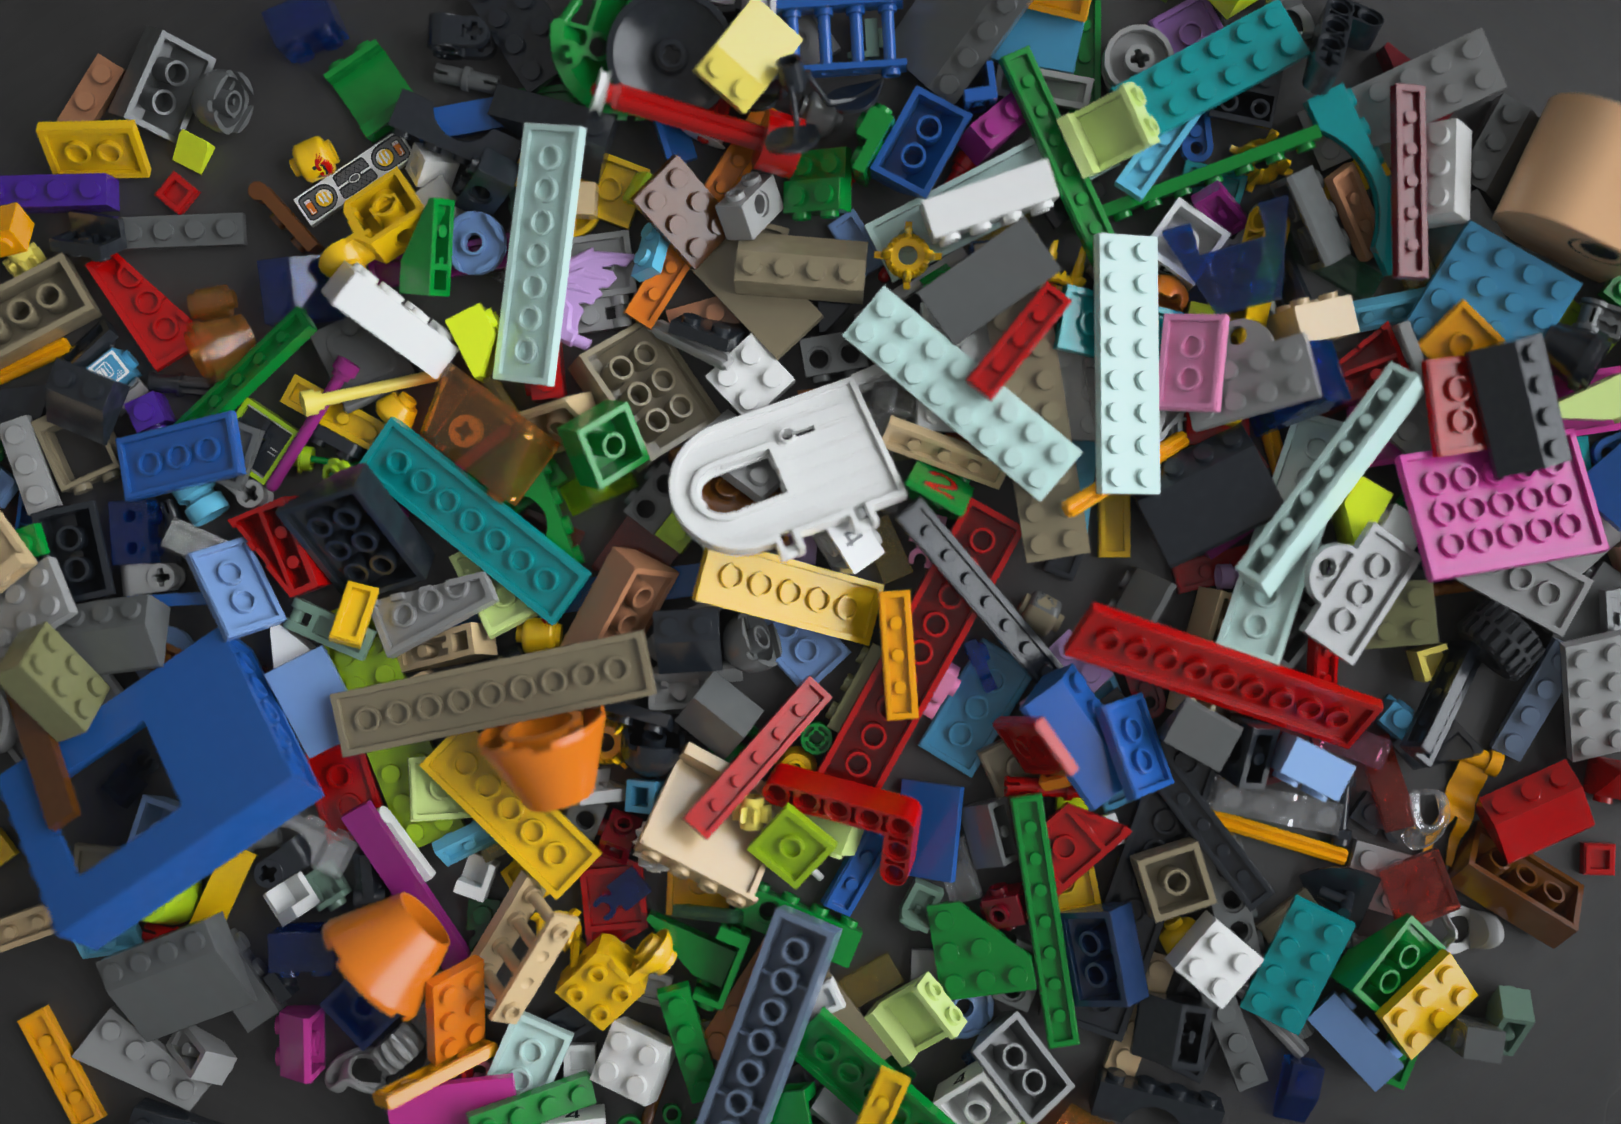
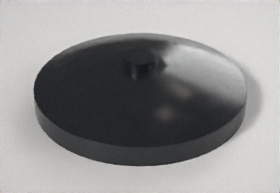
M632 0L618 14L608 36L606 60L608 71L612 69L611 80L613 85L622 82L624 85L710 109L721 97L696 76L692 70L728 28V22L709 0Z

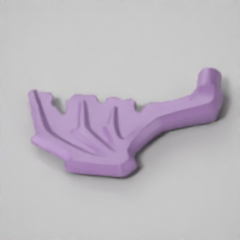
M592 247L570 257L560 342L569 347L575 346L584 351L589 350L592 340L578 334L579 320L584 313L582 306L579 304H594L595 300L603 295L599 289L609 288L617 279L613 271L603 268L614 265L627 267L634 260L635 254L594 251Z

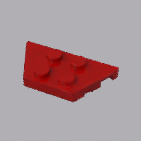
M1069 802L1063 804L1048 817L1046 823L1057 895L1062 894L1132 833L1131 829L1126 825Z
M599 856L580 876L587 947L602 933L615 935L624 943L627 939L649 927L644 867L638 866V860L630 857L627 864L623 865Z

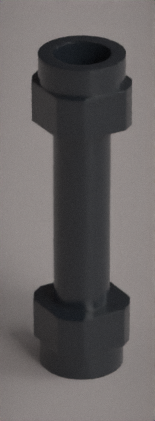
M1354 770L1337 802L1335 827H1330L1329 835L1330 844L1349 846L1352 830L1348 829L1351 787H1356L1357 781L1356 770Z

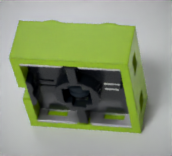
M247 397L236 412L238 422L265 431L249 476L266 486V482L299 429L256 400Z

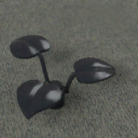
M787 54L776 61L778 79L771 81L748 111L760 112L771 109L777 101L783 100L789 94L793 126L780 127L770 132L765 139V146L770 153L775 155L803 153L814 147L820 138L819 129L815 124L800 126L795 94L805 90L807 80L827 107L835 106L836 112L840 114H853L865 111L875 104L884 84L883 77L833 90L826 96L812 77L811 70H804L801 56L799 54Z

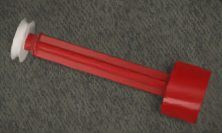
M601 66L596 83L591 87L592 99L589 114L595 110L600 116L604 103H607L613 110L616 109L752 149L751 163L753 169L787 179L793 176L801 153L775 155L770 153L765 146V139L770 132L780 127L793 126L792 115L768 109L759 125L624 85L622 82L615 85L610 84L612 69L609 72H605ZM799 118L800 126L805 125L806 120Z

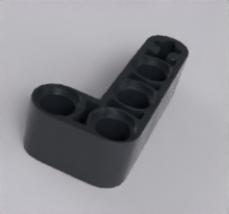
M1328 0L1314 28L1309 49L1311 53L1307 57L1302 78L1304 88L1315 95L1328 94L1343 66L1346 48L1350 47L1359 51L1369 50L1385 22L1382 14L1351 0Z

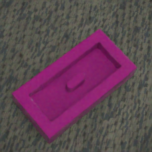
M1219 180L1191 196L1196 209L1230 232V237L1246 227L1248 214Z

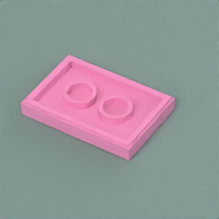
M1164 314L1159 357V411L1220 413L1230 316L1227 314Z

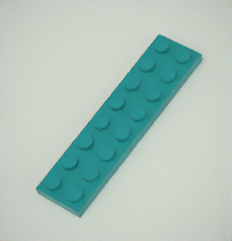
M390 417L360 461V463H367L394 499L551 625L559 621L592 575L590 571L395 417Z

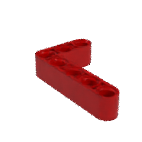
M781 763L773 767L762 790V795L767 802L782 808L789 802L801 813L884 835L880 876L883 881L892 886H900L906 883L916 858L922 816V806L916 799L789 764Z

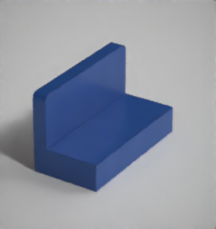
M993 60L985 62L981 73L982 87L964 89L959 103L961 109L971 114L986 113L995 106L998 95Z
M653 121L665 162L673 154L678 155L684 163L697 160L693 141L689 135L684 133L681 128Z

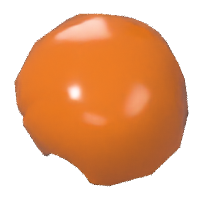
M1158 274V306L1185 312L1189 304V295L1184 284L1173 275Z

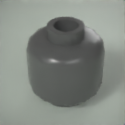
M812 91L808 95L803 94L798 102L799 118L805 119L806 124H815L819 129L820 138L827 137L831 131H838L843 121V114L837 113L835 106L827 107L816 91Z

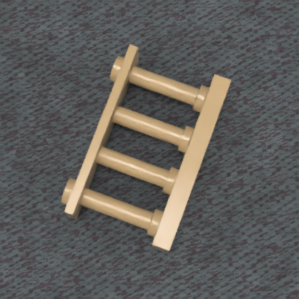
M521 870L469 956L471 957L476 954L484 959V984L488 986L497 1000L488 1016L489 1019L515 1025L580 921L577 916L553 911L543 898L546 890L525 870ZM535 909L545 922L537 936L527 924ZM519 936L529 948L521 962L512 951V947ZM503 962H505L513 974L506 988H504L496 976Z

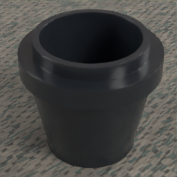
M1560 322L1557 325H1551L1543 338L1551 372L1568 384L1567 388L1575 392L1580 387L1586 389L1612 345L1611 342L1607 341L1609 334L1601 330L1594 332Z

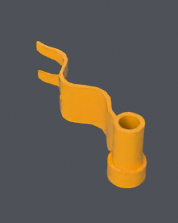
M1491 749L1489 751L1484 750L1480 756L1459 760L1446 786L1442 809L1427 833L1421 853L1422 856L1428 857L1438 835L1456 816L1457 820L1447 843L1445 865L1452 867L1458 844L1472 823L1477 797L1488 775L1496 777L1501 771L1505 759L1504 754Z

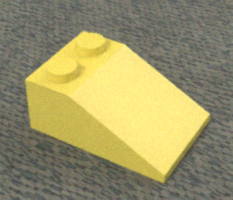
M750 0L693 68L692 72L739 114H745L778 74L776 61L784 55L793 54L803 39L762 1Z

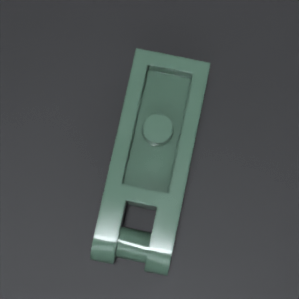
M294 597L291 604L294 608L290 617H286L287 619L282 625L284 628L360 661H365L377 631L367 628L361 649L330 642L329 634L336 613L300 597ZM305 613L312 615L308 626L301 622Z

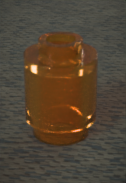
M226 284L196 289L193 294H188L187 296L189 312L193 319L200 318L202 321L232 316L234 308H238L236 292L234 289L230 290Z

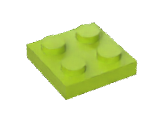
M788 802L749 843L747 851L796 890L836 849L838 842Z

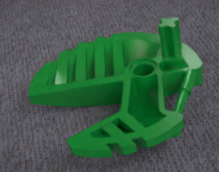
M570 0L559 18L552 20L549 24V47L555 70L565 88L585 107L590 108L592 99L591 87L596 83L601 66L603 71L609 72L606 48L611 27L621 10L632 0H593L585 25L571 22V19L582 5L583 0ZM593 38L599 39L603 44V52L598 57L593 55L589 49L590 41ZM604 103L602 112L609 115L610 113L616 114V120L626 121L627 116H634L633 121L645 120V118L616 109L613 110L609 104Z

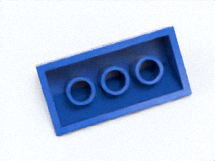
M1071 663L1043 675L1020 707V710L1024 716H1043L1080 768L1072 776L1066 777L1088 809L1093 811L1123 788L1095 712V708L1101 707L1103 704L1087 685L1084 676Z

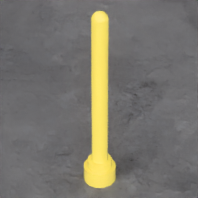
M446 367L437 380L424 371L322 394L321 391L314 392L313 389L300 391L299 398L305 417L319 414V411L324 410L325 406L447 380L451 378L452 370Z

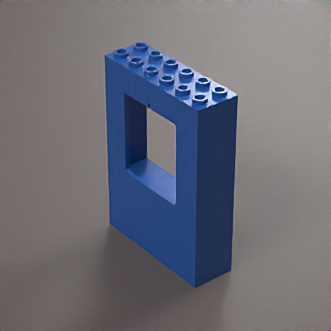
M217 627L165 662L164 667L155 669L102 705L87 732L58 742L69 777L71 778L147 727L181 802L179 809L82 875L78 873L64 836L59 835L62 833L61 829L53 831L47 827L26 758L0 775V798L8 807L10 813L9 822L19 835L21 840L19 847L28 858L31 866L29 868L30 875L38 883L42 893L40 894V900L49 911L52 919L50 922L51 928L58 937L69 939L78 945H84L94 950L100 949L324 796L296 736L264 676L265 673L253 649L237 638L225 642Z

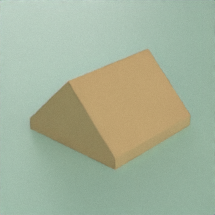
M592 391L518 412L515 419L552 454L566 451L556 428L596 406Z

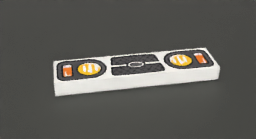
M392 133L342 166L333 175L326 177L293 200L309 224L314 228L342 209L344 201L395 167L399 169L405 167L412 148L406 139Z

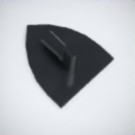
M1337 866L1316 868L1299 875L1304 888L1308 890L1319 906L1355 922V929L1357 930L1381 881V878L1350 867Z

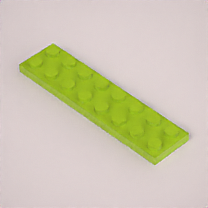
M338 608L332 610L331 612L337 614ZM371 616L368 628L377 631ZM378 632L365 661H360L325 646L347 690L407 678L406 674L401 671L397 657L392 659L386 656ZM432 740L367 752L389 810L418 848L442 838L447 833L466 826L463 818L411 822L408 758L428 757L435 750Z

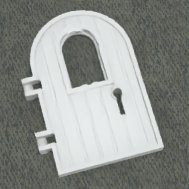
M853 376L705 428L693 436L679 451L672 465L669 479V492L674 515L683 530L696 542L710 550L738 556L758 554L776 548L781 562L806 554V546L802 538L849 521L854 536L878 528L879 519L875 511L907 500V491ZM814 429L812 432L796 437V434ZM768 458L772 469H775L780 479V488L783 494L747 506L737 512L716 513L706 508L708 505L703 501L701 491L710 479ZM864 506L867 518L858 520L854 509ZM791 533L795 544L785 547L780 536Z

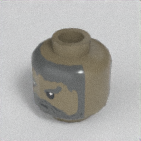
M1039 590L1034 591L1032 594L1026 593L1016 610L1040 637H1045L1051 630L1056 633L1065 618L1064 615L1060 614L1062 609L1061 602Z

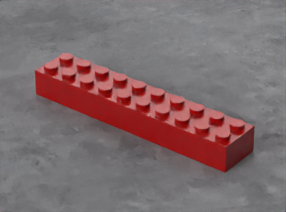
M970 498L964 515L953 522L949 530L994 585L1022 536L1020 524L973 498ZM933 564L927 569L911 598L919 718L886 720L881 655L816 772L882 789L977 617Z

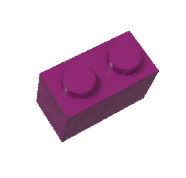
M1009 93L972 123L957 143L976 166H979L1014 137L1026 124L1013 93Z

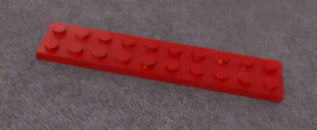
M1096 602L1091 604L1063 645L1064 655L1346 749L1352 747L1384 709L1381 699L1281 665H1275L1264 659Z

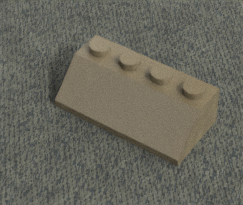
M759 233L754 240H739L734 274L735 293L863 304L868 242Z

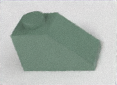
M1498 985L1488 1001L1485 1018L1506 1032L1503 1055L1513 1056L1535 1024L1530 990L1510 985Z

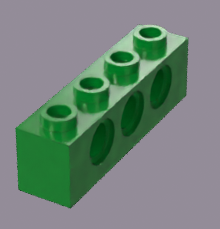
M762 880L754 895L758 898L757 903L747 908H734L731 921L765 935L773 916H765L761 913L760 906L764 902H773L777 908L785 904L842 928L843 931L831 962L845 968H849L863 934L862 927L858 926L859 922L846 915H841L840 918L828 914L830 911L828 908L817 903H812L811 906L799 902L800 897L791 892L783 891L782 894L770 890L771 885Z

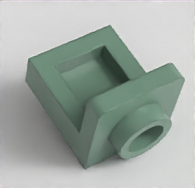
M877 18L864 19L866 46L864 59L865 61L879 60V48L883 47L882 28H878ZM847 52L848 62H852L851 52Z
M333 858L305 875L306 880L321 901L316 906L318 911L328 907L331 912L347 902L344 896L350 893L352 889Z
M915 877L899 906V921L909 930L928 933L930 925L927 905L940 903L944 896V888Z

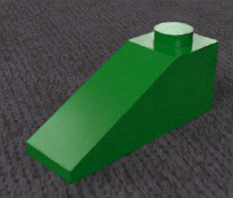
M429 197L401 259L399 293L450 297L455 200Z
M651 909L647 921L656 932L664 928L669 930L673 940V950L689 972L697 977L696 981L710 988H714V985L722 987L737 953V947Z

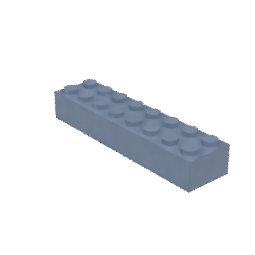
M785 904L776 908L696 1124L771 1123L843 931L842 928Z

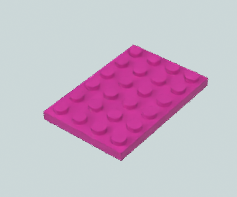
M1574 428L1565 429L1572 460L1545 469L1501 478H1494L1487 450L1434 458L1432 457V450L1399 455L1394 459L1428 583L1598 554L1610 549Z

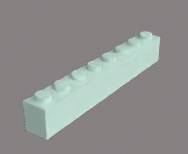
M1392 361L1388 364L1235 567L1245 583L1269 598L1273 595L1425 393L1419 375Z

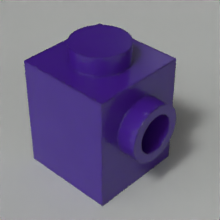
M151 391L124 404L136 433L173 425L177 421L163 393Z

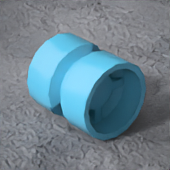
M215 482L171 492L179 505L187 506L185 514L194 528L209 523L230 508L222 492L214 491Z

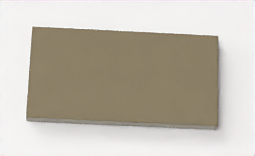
M725 239L696 270H691L750 333L779 360L818 324L824 316L808 299L736 294L734 274L739 240Z

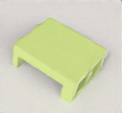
M1134 82L1125 83L1119 86V89L1078 111L1056 119L1083 179L1095 176L1161 142L1158 137L1160 133L1159 126L1152 116L1149 117L1144 106L1146 104L1145 95L1139 86H1135Z
M929 971L877 1000L864 1016L865 1020L902 1068L910 1064L922 1050L946 1037L950 1040L956 1038L968 1022L960 1009L954 1005L940 983L934 979Z

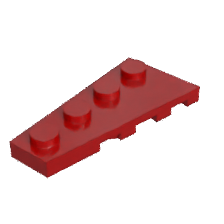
M118 253L111 255V259L107 261H90L85 264L157 372L212 339Z

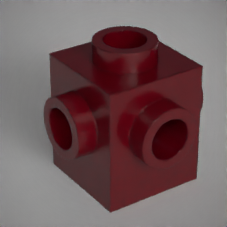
M613 808L609 819L603 818L597 832V836L601 837L598 848L603 852L600 856L626 865L632 850L635 848V844L632 843V841L637 839L635 829L641 828L643 819L636 817L632 812Z
M999 882L991 885L980 902L982 917L987 919V922L995 928H1002L1004 931L1013 930L1020 925H1026L1028 916L1023 883L1007 884L1006 882Z

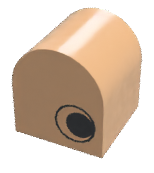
M1560 93L1549 98L1492 220L1498 223L1503 234L1516 243L1598 283L1621 276V103L1588 94Z

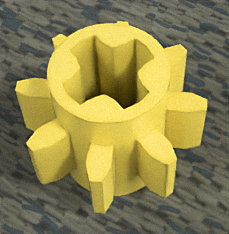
M35 242L29 244L27 252L7 256L8 259H5L2 263L13 277H16L46 261L47 258L40 247H37Z
M748 794L732 812V820H739L740 829L762 830L764 823H769V820L772 819V804H765L764 797L761 794Z

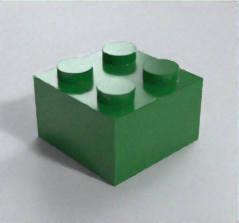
M606 399L556 428L580 486L602 489L650 460L628 401Z

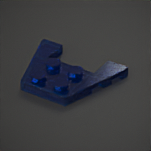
M1287 195L1258 203L1265 237L1199 255L1191 223L1162 231L1165 241L1215 314H1230L1282 298L1288 208Z

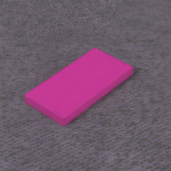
M514 1073L447 1080L391 1110L387 1109L389 1124H467L466 1112L517 1095Z

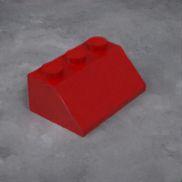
M1566 759L1478 798L1475 812L1507 865L1595 826L1583 786Z

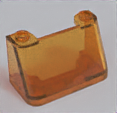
M449 362L441 374L419 433L433 447L441 450L489 488L486 492L487 495L500 504L506 500L515 506L561 446V443L543 432L535 424L491 393L484 385L451 362Z

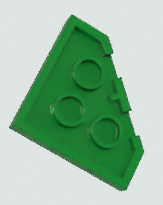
M960 900L927 905L938 982L951 1000L1037 989L1033 957L1029 952L1009 940L1005 934L972 912Z

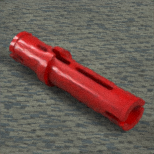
M1005 776L1004 787H1007V789H1004L1005 796L1041 792L1042 797H1063L1064 801L1081 798L1073 785L1044 791L1039 785L1040 778Z

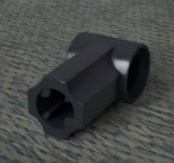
M364 853L353 855L356 888L353 893L354 910L391 897L389 889Z

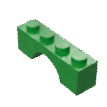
M533 451L499 464L510 494L529 497L544 511L547 519L546 537L578 563H585L581 547L579 545L574 546L570 534L574 533L572 522L568 515L563 516L559 504L563 503L561 492L557 485L552 486L548 474L552 473V468L547 456H541L540 451Z

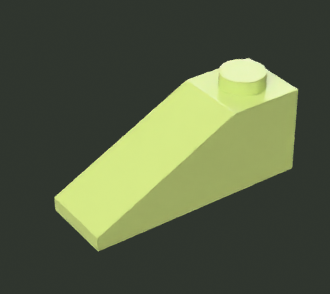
M1621 372L1588 385L1586 389L1581 388L1577 392L1574 391L1559 398L1558 403L1562 420H1613L1614 424L1621 422Z

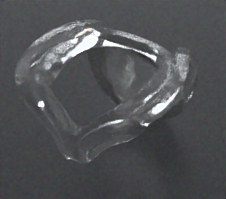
M1412 789L1409 792L1410 810L1415 826L1406 828L1401 834V840L1411 850H1420L1434 844L1447 828L1450 819L1449 800L1444 792L1437 789ZM1420 795H1435L1439 817L1433 825H1425L1422 820Z

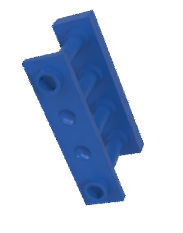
M776 0V15L782 17V20L786 21V24L798 35V20L801 19V16L814 15V18H817L820 64L803 65L804 70H811L813 78L881 74L883 78H896L901 76V73L907 72V58H896L894 13L897 12V9H903V0ZM865 11H878V14H881L884 60L865 61L862 16L865 14ZM834 13H846V16H849L852 62L833 63L830 18L833 17ZM800 45L793 52V54L800 55Z

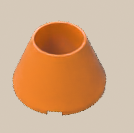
M601 705L487 728L477 737L479 742L477 744L478 750L529 811L548 812L575 805L588 798L595 790L606 719L604 706Z
M402 892L331 918L322 927V936L327 950L334 947L341 959L336 965L366 999L391 1017L396 1013L404 1015L401 1018L403 1021H410L418 1014L425 999V982L436 976L450 945L447 931L427 906L413 895Z

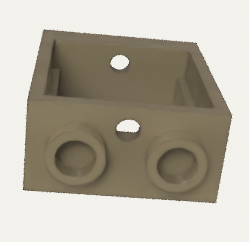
M46 415L31 421L61 492L74 493L77 496L93 489L92 484L103 480L104 483L121 477L115 441L117 437L114 430L108 444L105 445L113 463L75 479L55 434L56 431L63 428L47 422Z

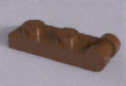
M254 181L249 185V196L260 204L267 205L273 212L269 215L270 219L281 230L287 228L292 233L293 237L290 241L301 253L304 254L308 251L316 257L325 249L270 187L260 181Z

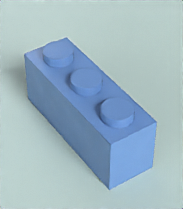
M1333 989L1312 1009L1307 1020L1376 1092L1404 1067L1399 1059L1403 1054L1390 1040L1384 1043L1376 1035L1380 1030L1367 1016L1361 1019L1354 1012L1357 1005L1346 993L1343 992L1338 995Z

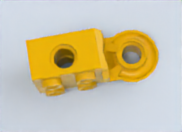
M395 167L344 201L343 213L354 233L345 239L331 244L324 250L319 259V268L325 276L331 278L344 260L352 266L358 262L366 268L367 264L373 260L388 264L405 252L425 206L398 167Z
M664 928L656 934L650 933L642 940L636 950L628 944H624L615 935L602 933L579 955V961L575 967H571L569 964L561 972L555 993L600 1030L604 1031L645 993L649 974L655 972L658 976H661L675 962L677 953L673 950V940L669 930Z

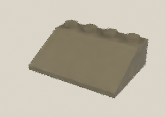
M638 322L580 354L568 368L584 393L592 391L596 405L606 399L628 401L650 460L635 468L638 473L666 457L670 450L688 442L721 415L676 347L656 338L652 333V329L649 330Z

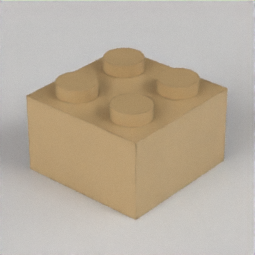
M1337 291L1320 295L1317 299L1309 300V297L1291 301L1288 305L1275 308L1276 314L1268 316L1266 328L1272 334L1274 341L1305 332L1308 336L1310 347L1328 344L1360 332L1351 294L1338 297Z

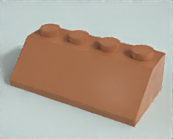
M613 546L582 606L579 608L574 621L565 634L560 647L644 630L646 635L653 622V611L660 610L679 572L636 549Z

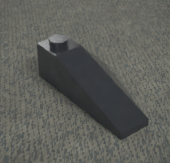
M497 84L488 111L490 117L521 139L523 137L524 123L574 125L586 128L580 179L596 182L597 185L600 183L619 126L615 116L603 112L599 116V113L595 110L589 114L590 108L501 84Z

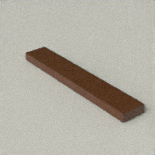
M5 691L47 827L50 830L57 831L82 814L59 743Z

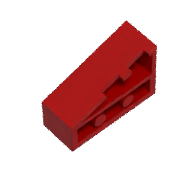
M1389 321L1318 376L1322 397L1308 400L1313 414L1327 417L1346 410L1349 406L1358 405L1391 361L1410 371Z
M298 495L278 498L227 520L248 541L246 544L252 551H256L266 563L265 567L290 598L306 595L332 584L275 513L279 507Z

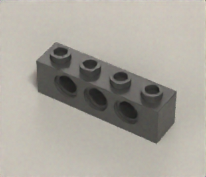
M1230 832V834L1234 837V839L1237 841L1240 847L1244 850L1240 837L1236 838L1235 834ZM1201 849L1217 901L1216 904L1207 906L1208 912L1229 930L1233 923L1243 922V930L1236 936L1261 956L1260 949H1264V940L1261 931L1255 928L1254 918H1258L1257 908L1250 912L1238 896L1233 904L1224 905L1223 897L1225 893L1233 889L1224 877L1217 873L1216 867Z

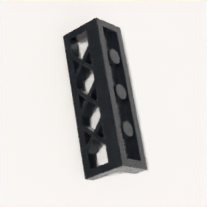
M1450 641L1448 650L1445 651L1399 746L1424 768L1432 767L1481 664L1477 659L1481 647L1472 641Z

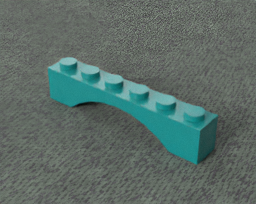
M1341 83L1331 88L1328 94L1317 95L1305 101L1303 106L1312 126L1318 124L1322 136L1343 148L1358 164L1366 177L1373 197L1375 212L1374 233L1370 250L1383 277L1392 275L1391 175L1386 176L1382 164L1385 163L1379 147H1373L1368 135L1371 134L1368 122L1364 117L1359 118L1354 107L1357 105L1355 94L1350 87L1345 88L1344 84Z

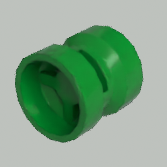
M812 721L801 733L802 746L811 754L818 755L826 752L832 744L831 729L822 721Z

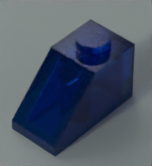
M1284 1055L1272 1114L1273 1117L1305 1123L1319 1101L1325 1069L1316 1060L1304 1057L1298 1059L1294 1055Z

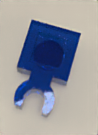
M975 638L963 642L962 645L984 692L988 693L997 689L996 682L986 662L991 657L984 642L977 643Z
M632 865L607 885L611 894L599 896L594 901L593 906L596 908L601 903L609 904L610 911L603 917L607 921L615 915L620 904L628 911L648 895L652 889Z

